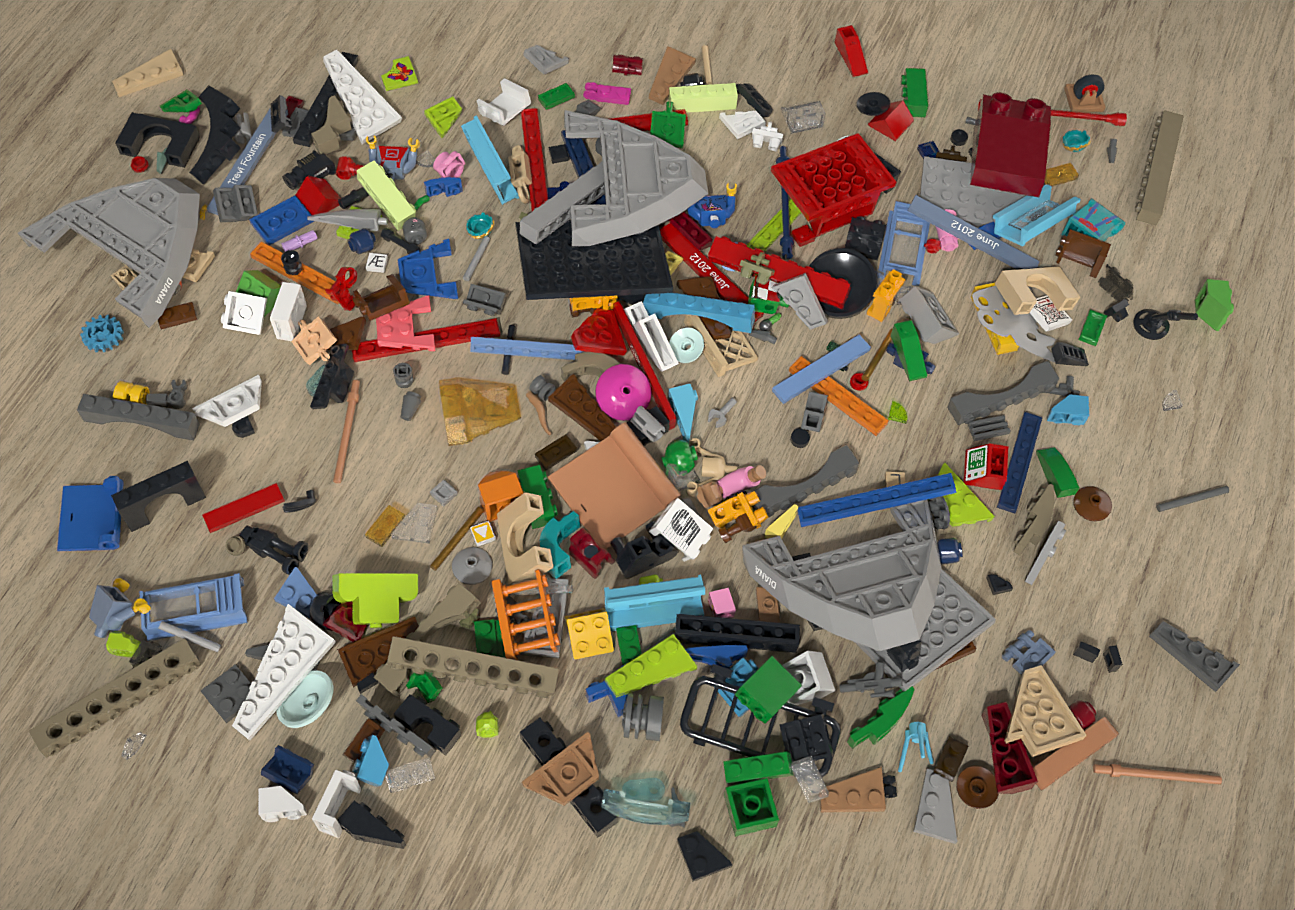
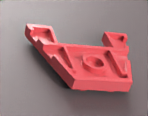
M429 295L411 301L410 304L376 318L378 345L394 348L409 346L414 350L428 348V351H436L433 334L414 337L412 315L431 312Z

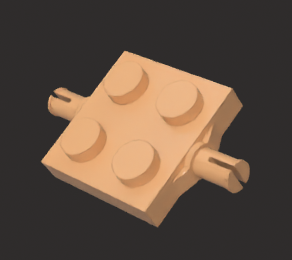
M319 316L309 324H306L304 320H300L298 326L301 328V331L291 342L309 365L320 356L323 361H327V358L329 359L330 356L326 350L337 339Z

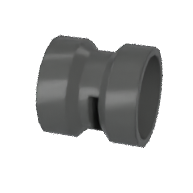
M399 363L394 367L393 374L396 385L400 388L410 387L414 382L411 366L407 363Z
M539 375L531 382L529 389L533 393L539 394L541 400L547 401L556 387L552 383H547L546 379Z

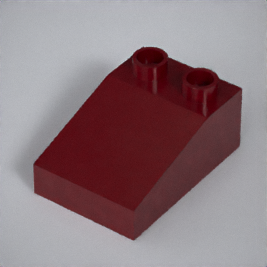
M1001 92L994 93L992 96L983 94L973 130L970 185L1040 197L1046 176L1051 128V106L1036 98L1028 99L1025 102L1013 100L1010 95Z

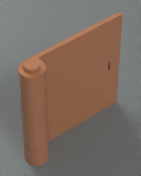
M626 422L616 427L610 436L547 477L571 511L579 515V521L586 531L606 550L611 547L610 542L614 538L621 537L623 539L665 510L670 502L681 497L679 491Z

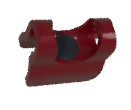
M581 528L570 538V555L594 579L598 578L604 559L611 565L615 563L611 554L605 548H602L584 528Z

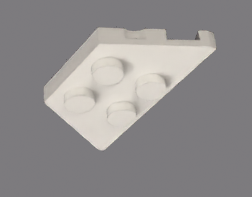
M257 375L192 408L195 415L226 427L260 409L261 378Z

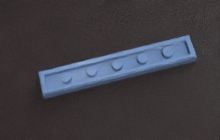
M858 335L774 386L772 392L785 404L869 352L871 347Z
M471 337L470 352L567 360H575V355L583 352L575 350L574 345L481 337Z

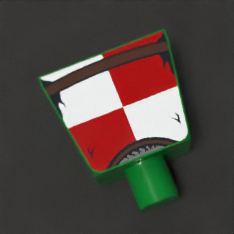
M755 274L748 297V304L755 305V312L775 314L778 306L788 308L789 304L787 305L783 301L784 298L772 289V286L778 283L772 280H768L765 285L756 282L758 275Z

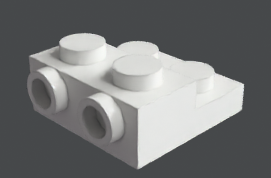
M229 291L224 299L226 310L221 317L223 328L261 335L267 298Z

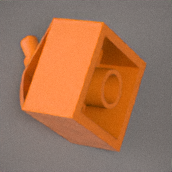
M510 471L490 472L478 484L480 503L489 522L497 520V513L523 494L516 473Z

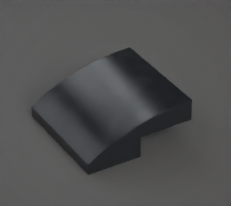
M824 714L779 724L785 750L791 755L792 766L834 756Z

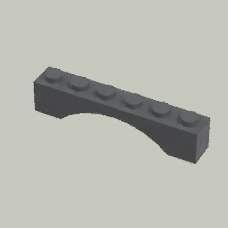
M1049 361L1033 366L1027 377L1019 385L1006 392L990 395L965 392L950 398L947 408L957 425L968 424L978 417L984 418L996 410L1002 411L1009 405H1017L1027 398H1035L1044 391L1051 392L1056 388L1059 377Z
M83 394L77 408L84 422L101 425L111 422L135 423L160 430L176 438L193 441L200 426L195 413L88 394Z
M846 445L831 452L824 467L805 482L786 487L764 485L754 490L760 502L753 505L752 508L756 511L763 507L769 516L768 518H770L775 512L786 510L791 504L797 501L802 502L813 493L818 494L829 485L834 486L845 477L850 478L854 476L859 462Z

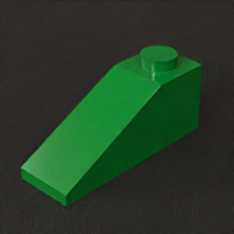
M912 320L894 324L891 339L909 382L927 378L919 337Z

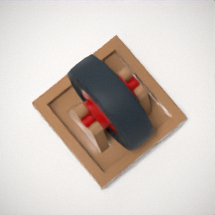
M1095 74L1086 75L1077 80L1075 84L1065 85L1064 90L1072 112H1104L1105 104L1102 92L1104 91L1105 84L1101 76Z

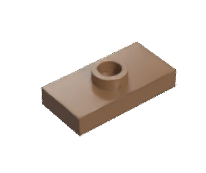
M756 587L759 621L780 623L778 600L763 587Z

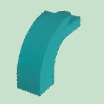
M574 511L564 516L559 522L553 517L545 525L540 535V547L550 549L553 568L548 572L555 579L571 568L570 556L559 546L565 538L580 528L579 515Z

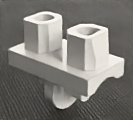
M769 122L768 126L761 125V129L753 128V147L762 148L763 141L769 142V150L777 151L779 145H782L783 134L777 133L778 128H773L772 122Z

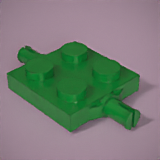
M666 102V111H652L650 134L676 148H683L686 114L673 112V102Z

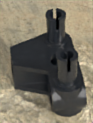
M652 521L645 526L652 538L651 541L641 536L628 542L626 545L621 537L614 538L610 542L617 554L616 562L626 579L659 566L677 555L678 552L675 545L661 533L654 536L649 532L656 521Z

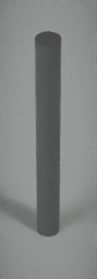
M1223 486L1161 503L1156 508L1158 512L1226 494L1229 493V487Z

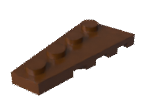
M415 616L337 649L353 688L365 677L376 672L381 665L387 663L393 636L406 639L410 633L417 630L419 625Z

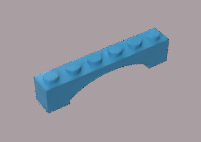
M678 293L646 294L643 301L648 315L655 314L657 319L677 314L696 315L722 322L732 327L733 331L751 333L755 320V305Z

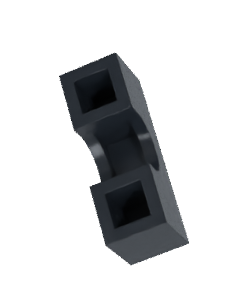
M409 694L395 711V719L411 732L422 723L431 724L433 730L427 737L428 742L446 756L462 736L459 729L460 726L452 719L448 721L443 718V714L434 707L431 709L426 706L427 703L421 697L416 696L415 698Z

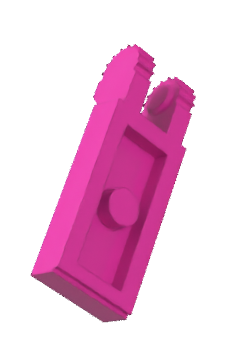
M594 82L585 84L586 90L583 93V97L586 99L629 105L631 88L597 85Z

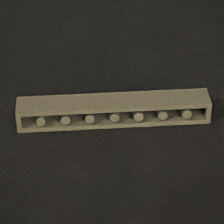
M1164 110L1162 116H1158L1155 126L1158 127L1155 128L1152 136L1155 140H1152L1149 150H1152V152L1149 153L1147 158L1149 165L1147 164L1144 170L1146 177L1142 180L1141 187H1143V190L1141 189L1138 200L1140 202H1138L1135 209L1137 213L1136 220L1157 225L1162 216L1184 115Z

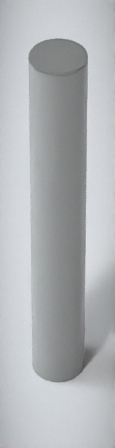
M485 236L482 239L463 276L465 281H469L490 241L489 237Z
M163 621L158 628L215 652H218L221 646L218 643Z

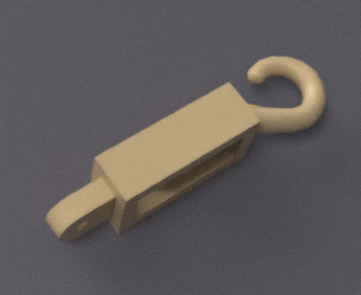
M517 145L512 149V156L508 157L511 183L517 189L521 202L528 204L530 196L527 185L532 184L529 157L521 146Z

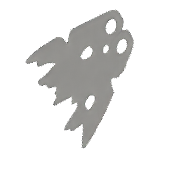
M996 286L973 293L974 304L980 309L977 312L978 319L984 327L1002 337L1011 335L1018 346L1046 360L1055 362L1053 354L1046 346H1053L1056 339L1039 333L1037 331L1039 327L1036 325L1038 322L1030 313L1014 315L1010 308L1006 309L1003 307L1002 302L1006 301ZM984 297L988 301V305L980 304L978 298ZM994 310H998L1000 315L995 314ZM983 316H991L993 324L985 322ZM1027 333L1034 334L1036 341L1029 339L1026 336Z

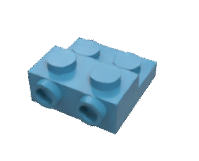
M742 658L730 669L733 670L731 680L726 679L725 682L741 687L759 667L752 659L747 661V659ZM718 689V693L731 707L734 694ZM737 699L734 712L738 717H742L749 709Z

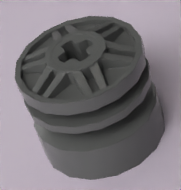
M628 693L622 717L624 738H629L630 729H635L634 739H638L640 730H645L646 740L660 741L664 697L650 695L646 705L643 704L642 694H639L637 704L633 703L634 694Z

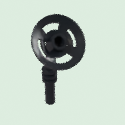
M1144 309L1135 315L1133 326L1142 337L1150 340H1159L1164 338L1169 332L1170 324L1168 320L1196 321L1198 314L1181 312L1180 310H1169L1168 312L1161 313L1153 309ZM1144 313H1148V314H1149V315L1145 316L1144 319H1140V316H1141L1142 314H1144ZM1140 325H1142L1146 330L1150 331V333L1145 331ZM1161 326L1165 327L1164 331L1157 333L1156 330Z

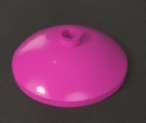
M619 364L608 368L602 373L596 384L595 395L599 407L607 416L616 420L626 421L633 418L639 406L647 409L651 399V387L645 374L638 368L627 364ZM624 388H628V394H625L623 392Z

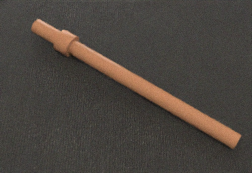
M358 380L352 381L351 391L347 397L348 407L333 479L334 483H341L355 406L359 401L358 390L360 381Z
M1110 764V766L1093 765L1094 773L1109 774L1110 777H1120L1122 775L1222 784L1221 776L1121 767L1119 764Z

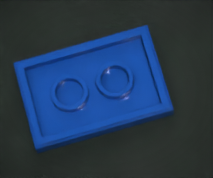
M296 195L249 219L251 225L269 246L314 222L307 219L311 214Z

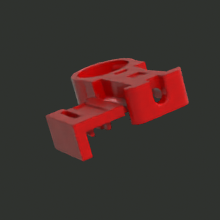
M344 266L339 269L335 276L337 280L330 289L326 288L325 291L328 295H331V300L338 301L344 310L351 311L355 306L353 302L355 297L348 292L357 280V272L352 267ZM349 271V275H350V276H349V278L346 280V279H345V275H346V272Z

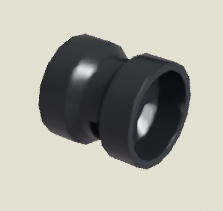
M295 166L292 172L282 176L285 184L291 190L296 189L298 184L303 183L307 177L299 166Z
M294 250L285 251L281 256L285 272L288 275L299 274L302 271V263L298 252Z

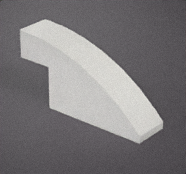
M642 301L625 308L624 311L640 344L655 365L662 372L678 365L679 363L656 315L649 316Z

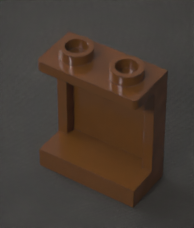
M1070 229L1068 235L1063 236L1060 243L1061 246L1057 249L1055 254L1058 257L1056 263L1059 264L1062 258H1066L1092 268L1089 276L1096 278L1108 255L1111 244Z
M393 274L386 276L389 286L362 297L357 290L353 291L355 296L353 302L356 308H359L362 316L366 315L369 321L410 304L405 288Z

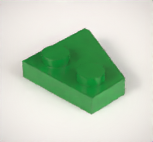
M186 89L159 106L163 112H191L196 110L202 103L196 95Z

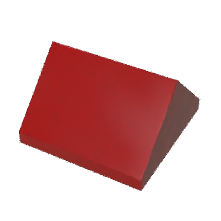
M902 100L890 103L889 109L885 113L875 116L868 123V126L896 142L914 122V118Z
M307 176L295 194L311 216L327 213L340 206L338 203V199H341L340 196L322 178Z

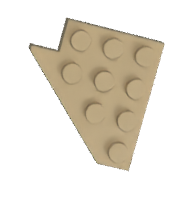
M1042 665L1025 670L1021 675L1005 742L1009 743L1022 739L1033 757L1083 740L1087 735Z

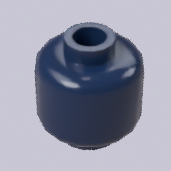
M365 228L351 233L350 239H348L351 251L357 254L373 250L374 242H376L373 232H369Z
M944 538L937 541L941 564L958 563L960 558L963 557L961 542H958L956 538Z

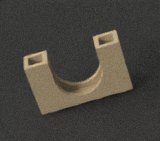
M1060 267L1005 270L1000 273L995 282L996 287L1014 315L1029 314L1036 304L1037 300L1029 287H1035L1048 295L1058 311L1072 310L1081 298Z
M525 492L497 513L508 585L537 579L536 570H540L543 575L553 568L550 549L534 546L525 553L523 551V537L527 527L544 514L541 496Z

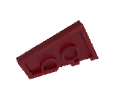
M353 601L341 603L322 624L352 642L361 639L367 624L355 625L353 623Z

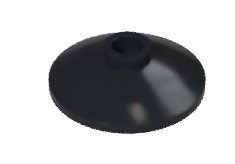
M869 92L860 96L856 105L862 114L877 116L889 109L890 100L882 93Z

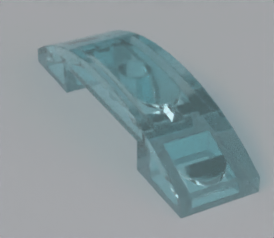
M604 789L601 807L621 818L650 825H670L689 820L690 802L669 799L668 806L625 799L626 792Z

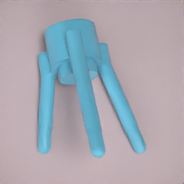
M912 722L909 724V730L905 731V741L898 772L903 770L910 739L914 743H919L921 758H925V743L929 763L931 765L934 763L925 723Z

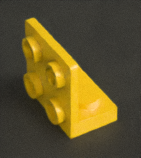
M605 608L565 616L574 659L614 651L608 614Z

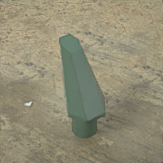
M167 148L162 152H157L156 171L159 174L162 173L167 162L164 154Z

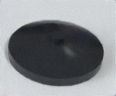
M846 248L831 249L817 256L809 265L815 272L828 273L832 278H842L850 284V292L843 309L819 301L825 316L834 319L850 318L863 312L872 302L873 294L877 287L876 273L870 261L859 252Z

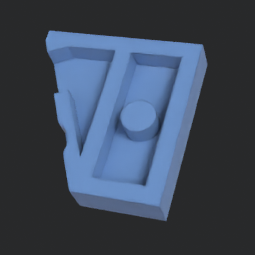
M295 567L274 600L285 607L289 604L303 616L311 618L310 605L317 594L300 570Z

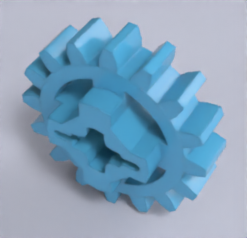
M99 315L98 319L92 317V322L86 321L87 327L81 328L83 333L80 336L84 345L89 350L94 349L96 353L100 349H102L103 353L106 352V348L113 350L112 346H118V340H123L121 334H124L120 322L115 317L110 318L109 315H106L105 318Z

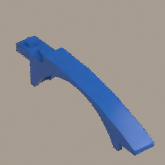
M742 645L693 647L685 650L693 661L711 666L715 664L731 669L732 662L746 657L748 648ZM605 681L601 683L594 682L586 688V698L589 703L609 696L617 717L623 716V708L628 694L616 698Z

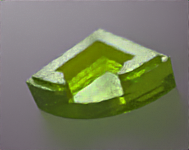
M892 401L888 420L906 424V410L899 403Z

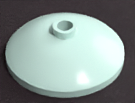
M310 671L277 709V716L281 723L290 728H299L317 720L331 702L333 695V682L331 678L322 671Z

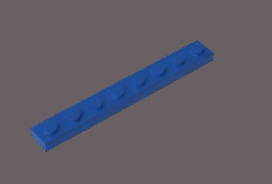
M948 473L798 507L801 527L954 494L956 493V487L952 474Z

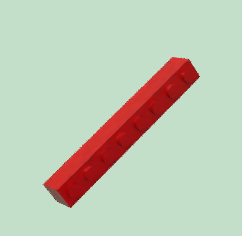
M716 236L708 253V258L713 263L741 272V260L746 259L756 263V261L751 260L752 255L759 256L764 251L758 248H748L746 244L741 242L734 243L724 236H721V238ZM765 254L764 259L770 262L768 266L764 264L762 266L775 270L774 275L770 276L769 280L780 283L806 273L818 301L843 309L850 292L848 281L842 278H832L830 274L825 272H815L813 268L808 266H798L796 262L782 260L775 254ZM753 270L752 277H754L755 274L758 275L759 272Z

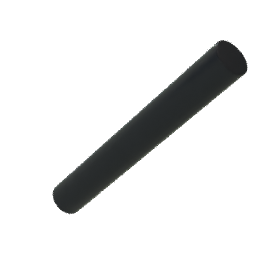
M509 325L507 340H514L516 326ZM504 355L501 371L503 375L509 374L511 355Z

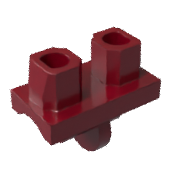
M619 54L613 55L612 72L623 73L624 76H628V74L641 76L643 58Z

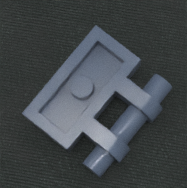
M1028 630L1025 634L1022 633L1013 645H1009L1005 649L1006 652L1002 655V659L1006 662L1011 658L1017 660L1012 667L1021 675L1027 669L1040 665L1043 666L1056 653L1041 638L1036 643L1031 640L1034 637V633L1031 630ZM1023 646L1028 648L1024 654L1019 651Z

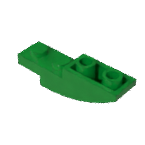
M913 686L906 691L900 689L895 693L896 697L891 700L886 698L880 702L876 712L877 716L870 718L866 722L867 725L863 728L858 726L849 733L850 737L847 743L851 749L868 738L875 745L891 732L905 713L915 690Z

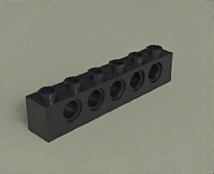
M677 614L675 637L680 643L712 646L742 645L747 646L748 649L796 653L799 646L800 625L685 614Z
M539 717L519 733L520 739L540 765L543 766L567 746L560 737L556 738L552 733L554 729L548 721L544 722ZM547 739L550 741V744L541 746L539 742ZM592 784L587 788L589 791L588 795H578L570 803L595 836L599 838L618 823L619 812L612 803L608 804L604 799L606 795L599 786L595 787ZM594 805L602 807V811L599 813H593L590 809Z

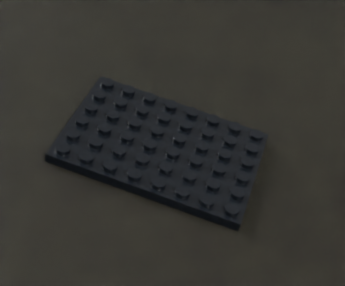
M568 220L537 244L520 234V222H515L526 300L673 293V284L658 225L642 233L592 246H572L571 220Z

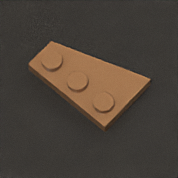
M882 767L821 788L819 790L820 812L885 811Z

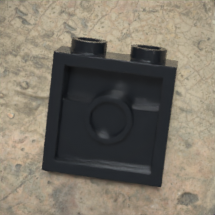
M861 216L852 217L844 248L857 251L868 259L878 261L886 225L878 220L870 222Z

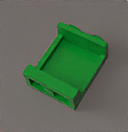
M771 656L740 687L735 696L741 704L753 712L758 720L766 724L802 685Z

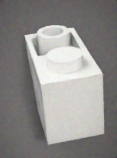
M283 787L259 788V816L262 820L276 822L279 818L286 817L290 820H295L303 815H307L304 805Z

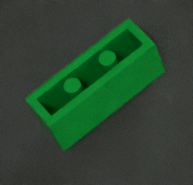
M906 68L904 75H901V85H903L901 96L904 97L903 101L912 117L925 118L928 109L926 69Z
M540 465L517 470L523 494L526 492L541 496L544 514L531 523L532 529L544 527L553 517L558 516L556 505H552L550 499H553L551 488H547L545 484L548 482L546 472H542Z
M788 752L723 761L726 783L730 785L765 778L773 779L794 775L791 755Z

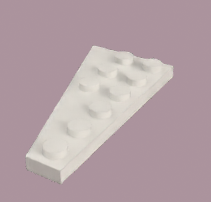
M338 50L323 57V62L341 101L352 118V124L361 144L366 143L367 136L371 140L374 138V135L376 137L402 121V117Z

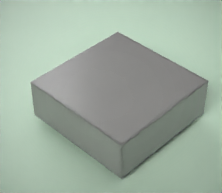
M445 480L430 491V495L443 507L458 495L457 491Z

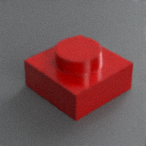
M807 224L791 232V236L799 247L814 242L816 238Z

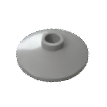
M470 547L463 549L454 557L452 562L454 576L464 584L473 585L481 583L490 575L492 570L490 556L480 548ZM470 561H475L473 565L468 564Z

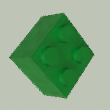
M768 778L725 788L724 798L735 837L777 827L779 817Z

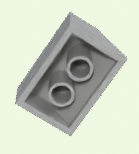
M915 286L899 299L903 305V311L911 317L914 327L918 328L919 336L924 342L936 344L959 334L933 292Z

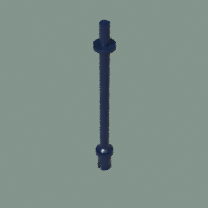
M786 146L780 147V157L776 159V164L790 159L787 156ZM781 186L783 237L780 239V246H782V258L785 259L786 254V260L793 257L792 246L794 245V239L790 237L788 194Z

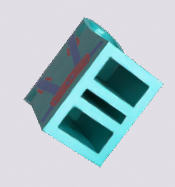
M1091 198L1086 206L1069 218L1061 235L1067 236L1071 229L1095 239L1106 241L1108 237L1119 233L1126 223Z

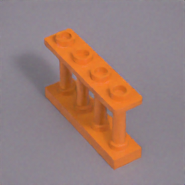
M540 570L535 571L537 579L510 586L503 585L500 579L492 581L507 659L518 661L517 655H520V652L549 645L554 653L558 652L557 646L560 645L558 633H554L553 628L556 625L554 614H550L549 606H552L550 594H546L545 587H548L546 575H542ZM539 587L541 598L514 605L507 604L506 597L509 594ZM543 607L544 618L516 625L510 621L512 613ZM542 626L547 627V638L522 644L514 642L513 636L518 632Z

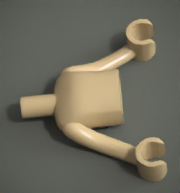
M692 438L690 444L696 445L694 446L696 452L706 456L702 459L701 476L712 477V479L699 484L689 482L687 487L694 490H687V495L690 497L695 496L698 487L712 481L716 482L723 478L725 473L737 470V466L726 465L723 456L710 453L701 448L700 441L697 438Z

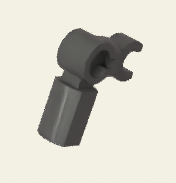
M172 380L171 385L173 389L169 395L147 394L146 404L158 407H168L171 405L174 409L183 408L185 406L184 391L187 389L186 381L182 380V384L177 386L176 381Z

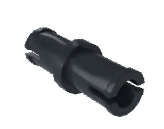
M364 187L357 190L353 189L350 191V194L338 199V203L342 209H346L354 203H360L361 199L369 196Z

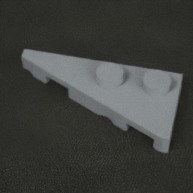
M1060 521L1055 523L1053 531L1047 538L1025 582L1032 585L1047 557L1052 558L1057 549L1054 546L1057 539L1062 540L1066 532L1063 529L1064 523Z

